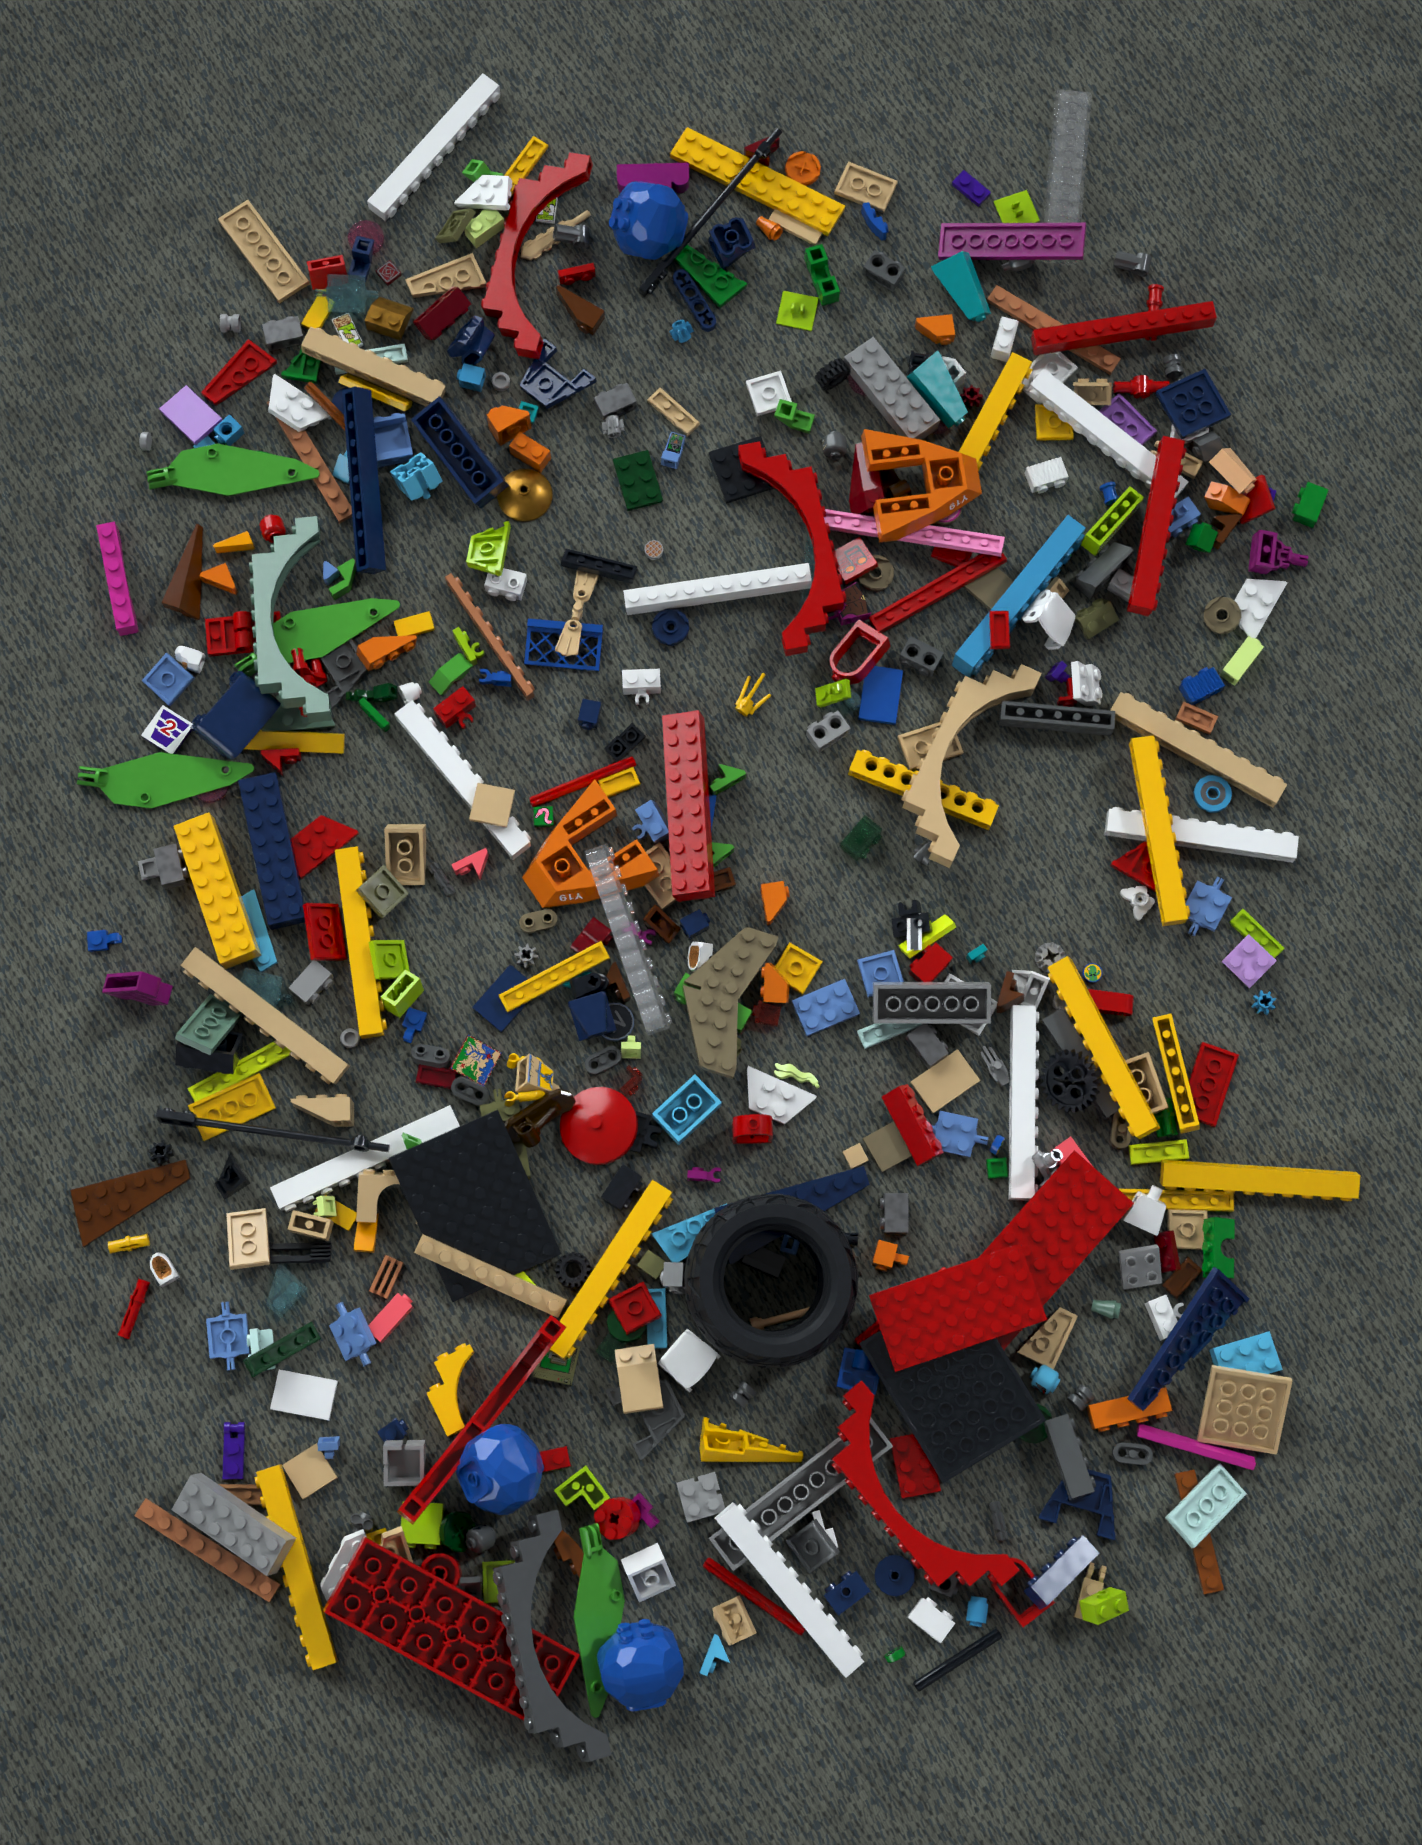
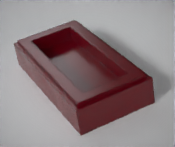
M419 1064L416 1083L451 1089L453 1080L457 1078V1073L448 1068H437Z

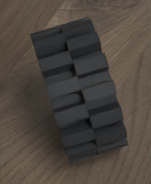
M841 358L830 361L828 365L825 364L824 368L819 369L820 371L816 373L815 379L823 391L833 389L834 386H838L839 383L844 382L843 380L847 379V376L850 375V370Z
M566 1253L557 1261L555 1268L556 1276L563 1286L577 1289L584 1285L591 1274V1265L581 1253ZM571 1263H577L581 1267V1273L576 1278H571L566 1274V1267Z

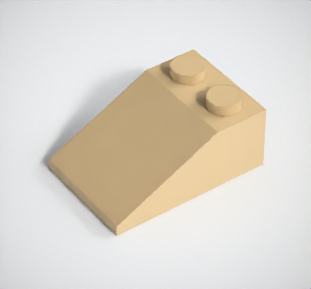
M388 824L384 829L386 868L401 885H425L426 824Z
M654 1344L616 1349L615 1357L623 1413L628 1414L663 1408Z

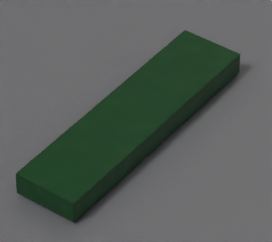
M311 1321L245 1358L243 1361L253 1378L321 1338Z

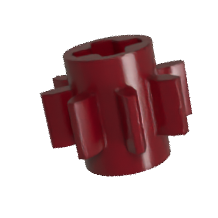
M973 385L967 389L963 388V394H960L964 405L969 406L970 409L974 405L979 407V400L983 398V395L979 394L980 388L976 389Z

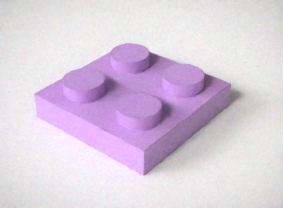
M1248 934L1225 957L1222 963L1250 989L1277 960Z

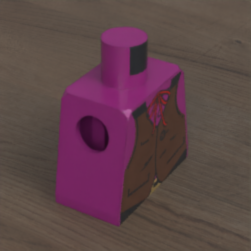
M857 582L842 590L845 591L847 602H844L843 609L827 612L828 620L837 617L841 625L855 623L858 620H868L871 616V611Z

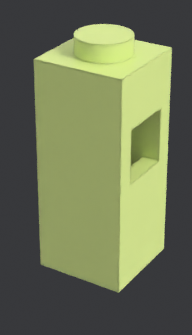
M1248 636L1224 667L1220 676L1235 686L1264 648L1261 642L1256 638Z

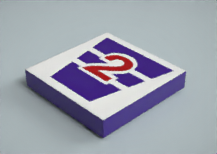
M162 705L141 736L166 753L176 754L191 733L192 729L190 727L192 723Z

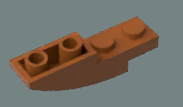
M562 1530L554 1541L556 1544L554 1552L558 1560L562 1558L563 1562L571 1559L570 1568L573 1574H578L580 1578L584 1556L583 1550Z

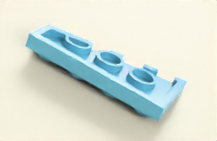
M255 889L241 897L262 955L254 958L253 961L262 973L278 962Z

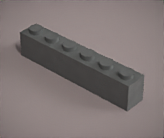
M1002 701L998 726L1111 736L1115 727V711Z
M1061 1008L1041 1021V1026L1058 1051L1062 1052L1065 1049L1068 1051L1075 1049L1076 1053L1082 1051V1057L1088 1055V1062L1092 1061L1091 1058L1094 1056L1091 1050L1087 1051L1082 1039L1083 1035L1077 1032L1071 1023L1072 1018L1068 1015L1067 1011L1064 1012ZM1098 1067L1099 1070L1095 1072V1075L1103 1074L1100 1067ZM1078 1069V1074L1082 1077V1072ZM1099 1078L1096 1082L1101 1083V1086L1096 1087V1089L1100 1093L1094 1095L1097 1099L1092 1103L1103 1120H1106L1118 1112L1120 1106L1117 1101L1114 1102L1109 1092L1112 1090L1108 1084L1105 1085L1102 1078Z

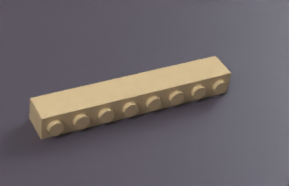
M310 326L301 344L302 353L425 407L439 396L443 398L445 394V385L437 379L431 380L421 372L415 373L405 365L393 363L387 357L381 358L371 350L365 351L355 343L343 341L339 336H331L321 328L315 329Z

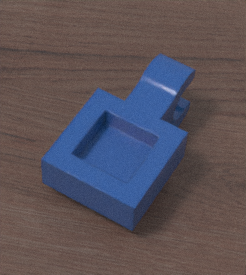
M480 669V674L487 675L485 679H479L480 684L512 686V676L508 672L498 671L491 674L487 669Z
M107 930L87 932L88 951L109 950V944L122 943V935H119V933L108 935Z
M408 1008L402 1024L403 1027L407 1028L403 1036L405 1042L412 1043L415 1031H422L427 1017L426 1012Z

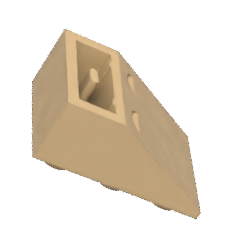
M336 1094L335 1097L327 1098V1095H316V1098L298 1095L296 1099H291V1103L296 1109L334 1127L354 1126V1102L350 1097H347V1094Z

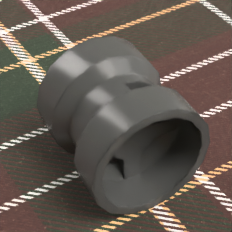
M1170 354L1163 358V364L1166 366V378H1176L1184 374L1183 367L1180 366L1182 362L1180 354Z
M742 1380L739 1388L729 1396L744 1409L748 1405L749 1399L754 1398L757 1393Z
M1083 1384L1076 1388L1074 1394H1070L1067 1397L1068 1401L1080 1412L1086 1408L1088 1402L1095 1398L1093 1393Z

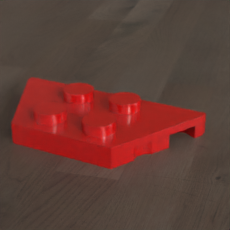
M320 815L291 838L299 877L303 879L331 857L336 849H341L359 835V832Z
M1144 841L1122 857L1112 861L1111 867L1156 892L1147 842Z

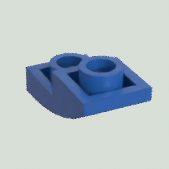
M869 202L863 203L861 213L868 227L880 240H886V234L889 232L887 223L883 222L882 216L876 217L875 209L871 208Z

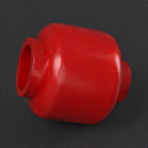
M270 514L265 516L259 523L262 537L268 542L274 543L273 536L286 534V529L280 516Z

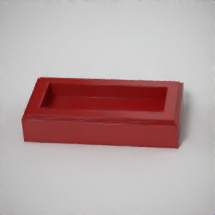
M990 611V649H1009V611Z

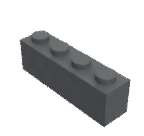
M1065 1414L1046 1420L1043 1425L1069 1501L1094 1493L1096 1483L1093 1476H1089L1087 1470L1089 1463L1086 1456H1082L1080 1449H1083L1080 1438L1075 1436L1074 1430L1076 1426L1073 1418H1069V1415Z

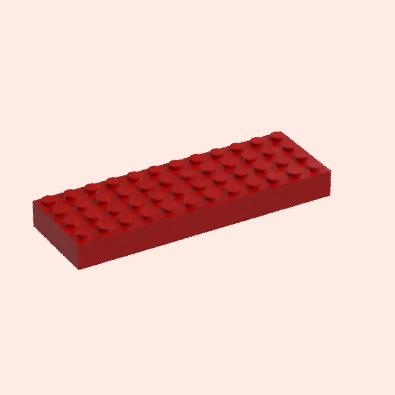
M1074 1150L979 1257L1021 1244L1042 1306H1044L1130 1209L1134 1202ZM1022 1329L996 1337L1003 1350Z
M363 1536L323 1609L324 1613L524 1721L525 1715L519 1702L520 1692L515 1683L516 1673L510 1660L511 1650L506 1642L507 1631L502 1622V1611ZM532 1628L533 1644L540 1668L552 1691L558 1697L580 1654Z

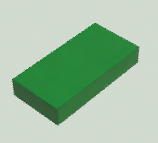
M364 697L359 700L360 708L384 732H387L391 728L389 722Z

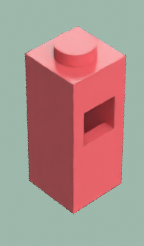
M397 1293L368 1325L373 1336L379 1342L383 1343L414 1308L411 1305L413 1301L406 1294L401 1296Z

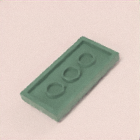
M210 994L176 1033L175 1040L211 1055L244 1014L242 1012L237 1014L229 1008V1002L225 1000L221 1002L214 995Z

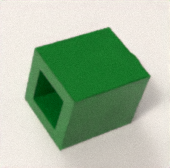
M1204 522L1201 525L1193 524L1185 545L1199 552L1210 553L1218 532L1212 529V525Z

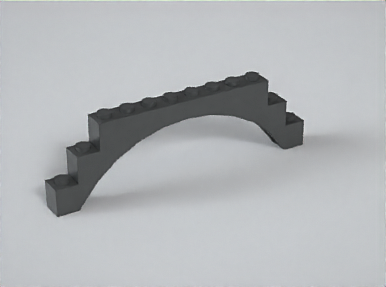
M558 1510L528 1516V1528L532 1533V1537L511 1542L512 1547L510 1551L515 1563L493 1568V1581L498 1589L497 1600L502 1608V1622L507 1631L506 1642L511 1650L510 1660L516 1673L515 1683L520 1692L519 1702L524 1710L525 1728L528 1730V1733H539L551 1729L550 1737L555 1748H564L577 1744V1754L581 1762H591L611 1756L607 1734L582 1722L569 1711L552 1691L540 1668L533 1644L531 1628L532 1595L537 1573L546 1552L562 1531Z

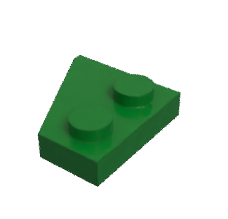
M301 349L300 353L293 358L291 365L286 371L283 370L281 376L285 379L317 384L322 361L302 353Z

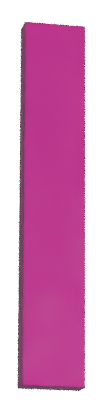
M1138 1423L1137 1436L1246 1469L1254 1470L1256 1462L1253 1456L1209 1443L1198 1442L1192 1438Z

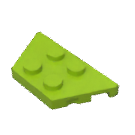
M509 521L503 522L504 526L496 530L492 527L482 533L471 536L466 560L468 567L502 576L511 529Z

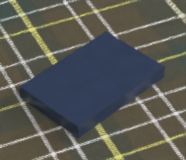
M510 964L472 1008L502 1033L529 1002L507 1012L499 994L528 979Z

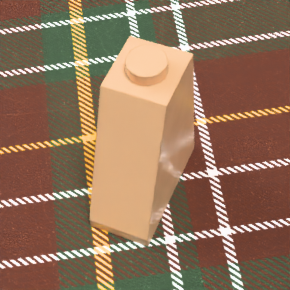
M1231 448L1221 449L1209 461L1239 494L1248 493L1255 487L1253 483L1257 479Z

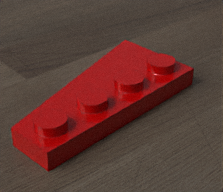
M248 339L203 389L201 394L217 406L276 365L277 360Z

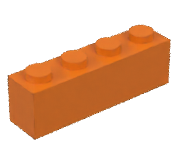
M1166 1387L1160 1389L1158 1396L1144 1411L1134 1406L1127 1399L1128 1396L1086 1406L1092 1430L1098 1429V1432L1110 1430L1109 1426L1115 1424L1120 1428L1128 1426V1421L1136 1420L1137 1423L1149 1421L1148 1417L1154 1415L1156 1419L1167 1417V1412L1172 1411Z

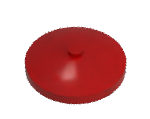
M593 1087L575 1095L574 1099L576 1102L572 1110L563 1113L560 1120L561 1138L568 1151L580 1161L592 1165L612 1163L624 1156L633 1145L638 1130L637 1115L629 1100L620 1092L607 1087Z

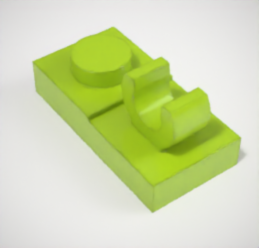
M459 627L452 630L454 638L468 661L473 666L478 664L476 658H481L485 655L484 651L475 652V649L480 647L479 643H474L470 648L468 644L470 639L465 631L462 632Z
M843 679L815 688L817 706L825 707L850 699V680Z

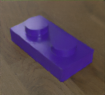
M965 170L952 181V186L978 207L991 194L987 188Z

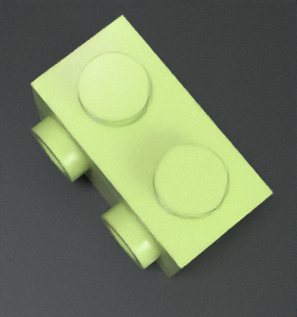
M483 209L480 215L471 219L465 228V236L478 248L505 228L504 218L497 210Z

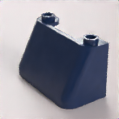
M236 671L230 676V688L207 714L197 715L190 727L223 758L230 760L236 758L281 705L270 693L261 694L260 688L255 685V681L242 671Z

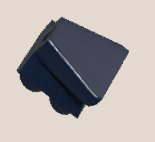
M732 218L729 223L724 225L716 224L708 231L710 235L708 242L723 270L748 251L756 248L743 218Z
M473 316L457 333L447 352L450 357L462 356V365L465 363L475 366L483 359L495 334L485 327L483 318Z
M604 991L568 1002L579 1041L595 1038L617 1030Z

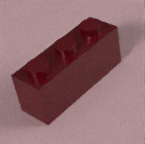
M451 287L417 317L413 323L426 339L435 340L442 334L441 331L445 327L449 328L455 323V318L464 315L469 310L468 307L471 303L459 287Z

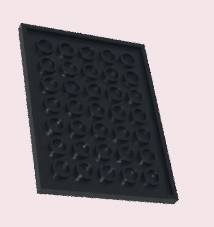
M498 1109L389 1157L422 1234L512 1275L561 1254ZM435 1262L452 1302L488 1287Z
M881 1330L859 1343L942 1483H945L1046 1421L997 1338L897 1372L893 1368Z

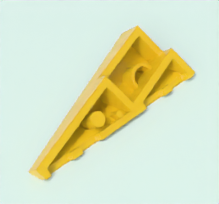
M703 1417L699 1448L701 1462H802L803 1451L799 1450L798 1453L787 1451L786 1445L780 1444L779 1447L768 1444L769 1439L741 1429L739 1431H731L726 1429V1424L721 1423L720 1426L709 1423V1418Z

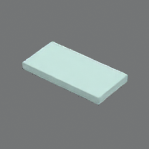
M1219 1463L1165 1518L1191 1548H1195L1247 1493Z

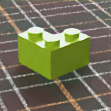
M584 1466L554 1489L566 1507L583 1495L593 1510L596 1511L604 1501L611 1499L587 1466Z

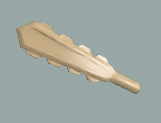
M586 210L574 219L561 221L558 224L574 227L589 218L591 214ZM554 227L547 229V232L544 234L540 233L534 240L526 241L524 246L521 247V258L530 261L533 259L537 260L544 251L547 252L552 249V245L559 244L560 241H555L553 238Z

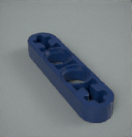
M684 269L675 271L673 274L674 285L699 326L706 332L714 330L716 318L689 273ZM678 276L684 277V282L686 284L684 287L683 282L681 280H678ZM687 290H693L695 292V295L693 297H688L685 295V292ZM701 304L704 306V310L697 312L694 306ZM705 314L707 320L711 321V325L705 324V318L703 317Z

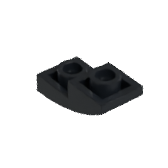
M631 723L604 749L618 762L643 741L646 736Z

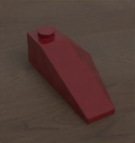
M858 443L855 444L849 504L851 513L868 516L874 514L873 506L875 501L886 499L881 471L867 472L863 445Z

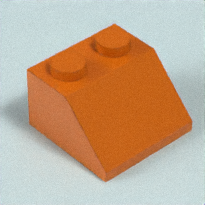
M502 405L499 408L491 409L486 414L489 430L500 446L514 439L519 431L524 433L532 428L530 413L525 410Z

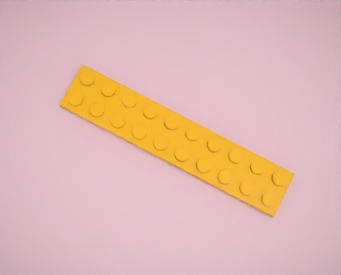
M688 127L670 153L671 159L679 163H689V168L725 186L729 185L750 160V158ZM758 162L734 189L822 232L826 236H829L845 210V205Z

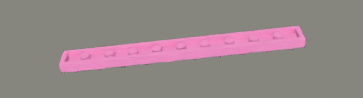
M825 509L826 517H824L825 523L829 524L830 530L878 538L875 517ZM929 525L897 541L1001 557L1005 537Z

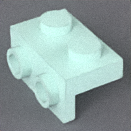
M249 1329L250 1334L247 1335L248 1347L251 1346V1354L248 1357L274 1343L272 1329ZM276 1365L267 1370L275 1369Z

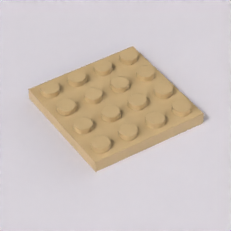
M1212 1365L1197 1441L1277 1455L1292 1386V1378Z

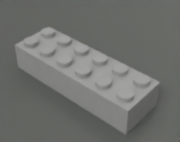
M874 337L844 356V362L850 370L851 377L899 436L923 440L939 428L940 419Z
M873 982L872 1021L874 1024H991V984L989 982Z
M202 1473L190 1475L172 1508V1511L266 1576L278 1572L296 1540V1537Z

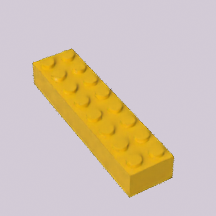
M208 812L174 825L219 963L224 969H228L262 956L215 818Z

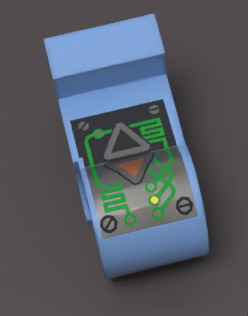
M675 432L670 433L665 451H663L661 457V465L674 469L678 468L686 435Z

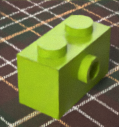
M404 970L381 996L384 1008L400 1018L423 993L424 988L420 978Z
M1108 1587L1079 1601L1082 1619L1097 1625L1129 1611L1126 1592L1112 1587Z

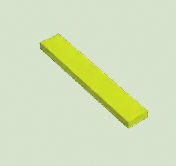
M272 1042L239 1060L233 1074L217 1072L187 1089L194 1102H197L290 1056L291 1050L287 1047L282 1049Z

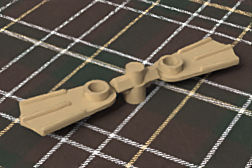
M576 571L573 598L576 602L573 605L571 620L565 623L555 647V651L565 657L578 655L582 625L578 620H581L583 617V605L590 599L599 575Z

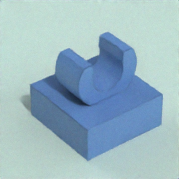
M340 1436L319 1437L317 1443L318 1451H325V1459H333L334 1450H338L340 1446Z

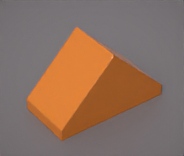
M226 563L203 571L199 575L201 581L235 595L238 592Z

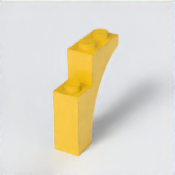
M463 1343L455 1348V1352L449 1355L447 1352L443 1353L434 1362L444 1384L437 1383L431 1386L427 1396L447 1437L455 1435L465 1427L458 1407L457 1388L459 1377L466 1362L475 1353L470 1344L466 1346Z

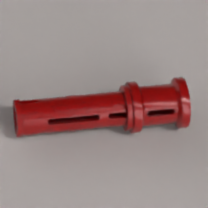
M1152 284L1148 286L1149 300L1146 302L1149 308L1148 311L1159 310L1163 306L1161 297L1164 287ZM1157 336L1151 337V341L1157 340Z

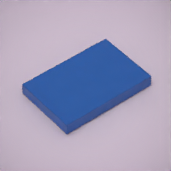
M874 666L864 678L858 720L891 725L896 724L903 670Z

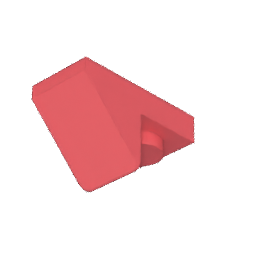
M484 848L451 864L455 874L465 875L473 867L478 878L481 880L489 856L488 851Z

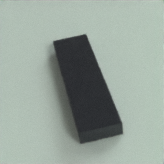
M565 549L561 560V566L630 584H633L637 572V566L570 549Z

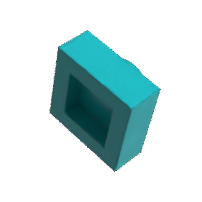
M521 401L519 409L530 413L531 425H534L539 406Z
M982 944L969 952L966 959L970 964L974 961L978 963L986 957L984 954H986L988 949Z

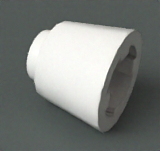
M411 682L398 686V692L405 705L411 700L415 701L422 693L418 683L414 684Z

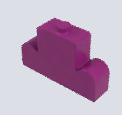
M689 163L617 164V188L621 193L626 185L632 181H644L670 187L676 193H684L689 188Z
M142 971L107 974L102 993L125 1000L133 999L152 1006L168 1005L173 986L161 982L162 979Z

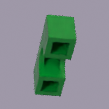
M823 244L806 248L804 260L821 306L838 302L840 290L835 276L830 274L828 258Z
M1206 1218L1202 1227L1204 1232V1243L1202 1245L1203 1278H1206L1212 1268L1215 1267L1227 1278L1233 1279L1234 1258H1227L1222 1254L1221 1243L1225 1240L1234 1239L1235 1219Z

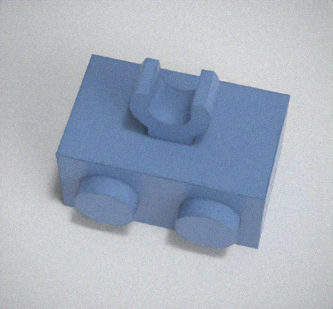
M1189 496L1178 502L1175 508L1172 509L1171 515H1174L1172 525L1168 528V532H1171L1170 537L1176 538L1183 533V529L1187 527L1190 529L1193 524H1198L1201 513Z
M650 800L635 809L643 823L632 828L633 831L642 830L641 835L637 836L639 840L644 839L647 833H649L655 843H663L669 839L668 822L656 802Z

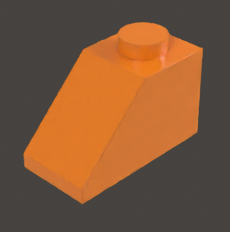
M952 314L916 318L915 329L935 344L948 345L954 342L955 329Z
M1212 481L1204 496L1210 509L1241 514L1242 516L1250 502L1248 497L1239 494L1237 490L1229 485Z
M784 881L761 884L760 890L767 925L772 924L785 906L787 898L790 897L788 886H784Z

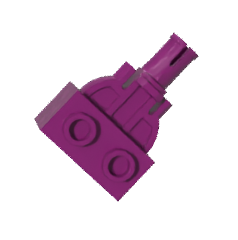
M1259 530L1252 536L1248 571L1266 575L1270 571L1279 568L1287 569L1289 564L1306 567L1308 555L1293 553L1291 547L1285 546L1277 539L1278 533Z

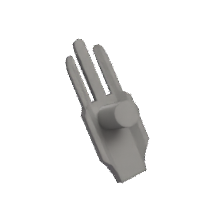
M983 1046L982 1048L991 1064L982 1051L981 1056L987 1064V1069L993 1079L1001 1086L1010 1082L1008 1078L1009 1071L1003 1061L998 1058L992 1047H989L996 1060L994 1061L987 1048Z

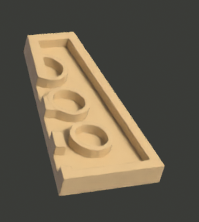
M473 253L405 279L413 298L443 294L451 287H459L461 291L486 287V281Z

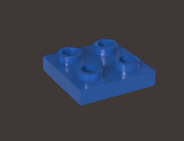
M845 1347L836 1387L849 1390L862 1380L875 1396L879 1376L865 1352Z

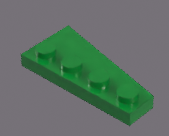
M689 245L675 259L679 266L689 273L694 282L719 308L747 287L746 282L740 281L731 272H726L714 261L712 263L703 254Z

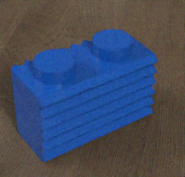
M1206 667L1200 670L1195 677L1188 676L1181 681L1179 690L1187 703L1195 705L1219 693L1224 689L1225 685L1214 667L1211 669Z

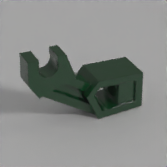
M385 683L374 686L373 690L369 691L356 689L355 693L346 692V700L359 702L364 697L367 701L388 702L398 699L397 686Z

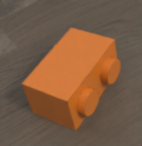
M520 431L509 445L511 455L540 473L551 459L549 449Z

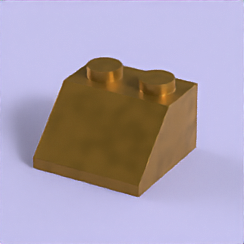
M379 297L369 308L365 318L367 330L401 341L414 308Z

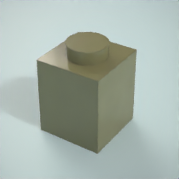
M648 1249L637 1264V1268L657 1281L661 1276V1272L664 1271L665 1261Z

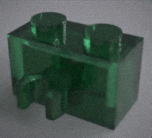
M864 815L840 843V848L856 861L860 858L864 859L870 852L869 847L872 844L876 845L881 840L882 828Z

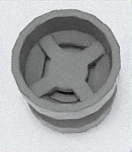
M221 314V332L233 331L234 333H240V314H233L232 316Z

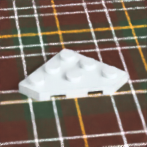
M364 1529L345 1536L338 1553L332 1559L329 1570L320 1583L327 1602L363 1536L367 1537Z

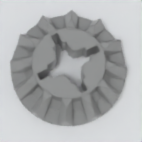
M1053 942L1044 943L1035 953L1037 966L1042 971L1050 973L1047 968L1048 966L1065 958V951H1063L1060 945ZM1048 951L1051 955H1056L1053 959L1054 962H1051L1050 959H1045L1048 956Z

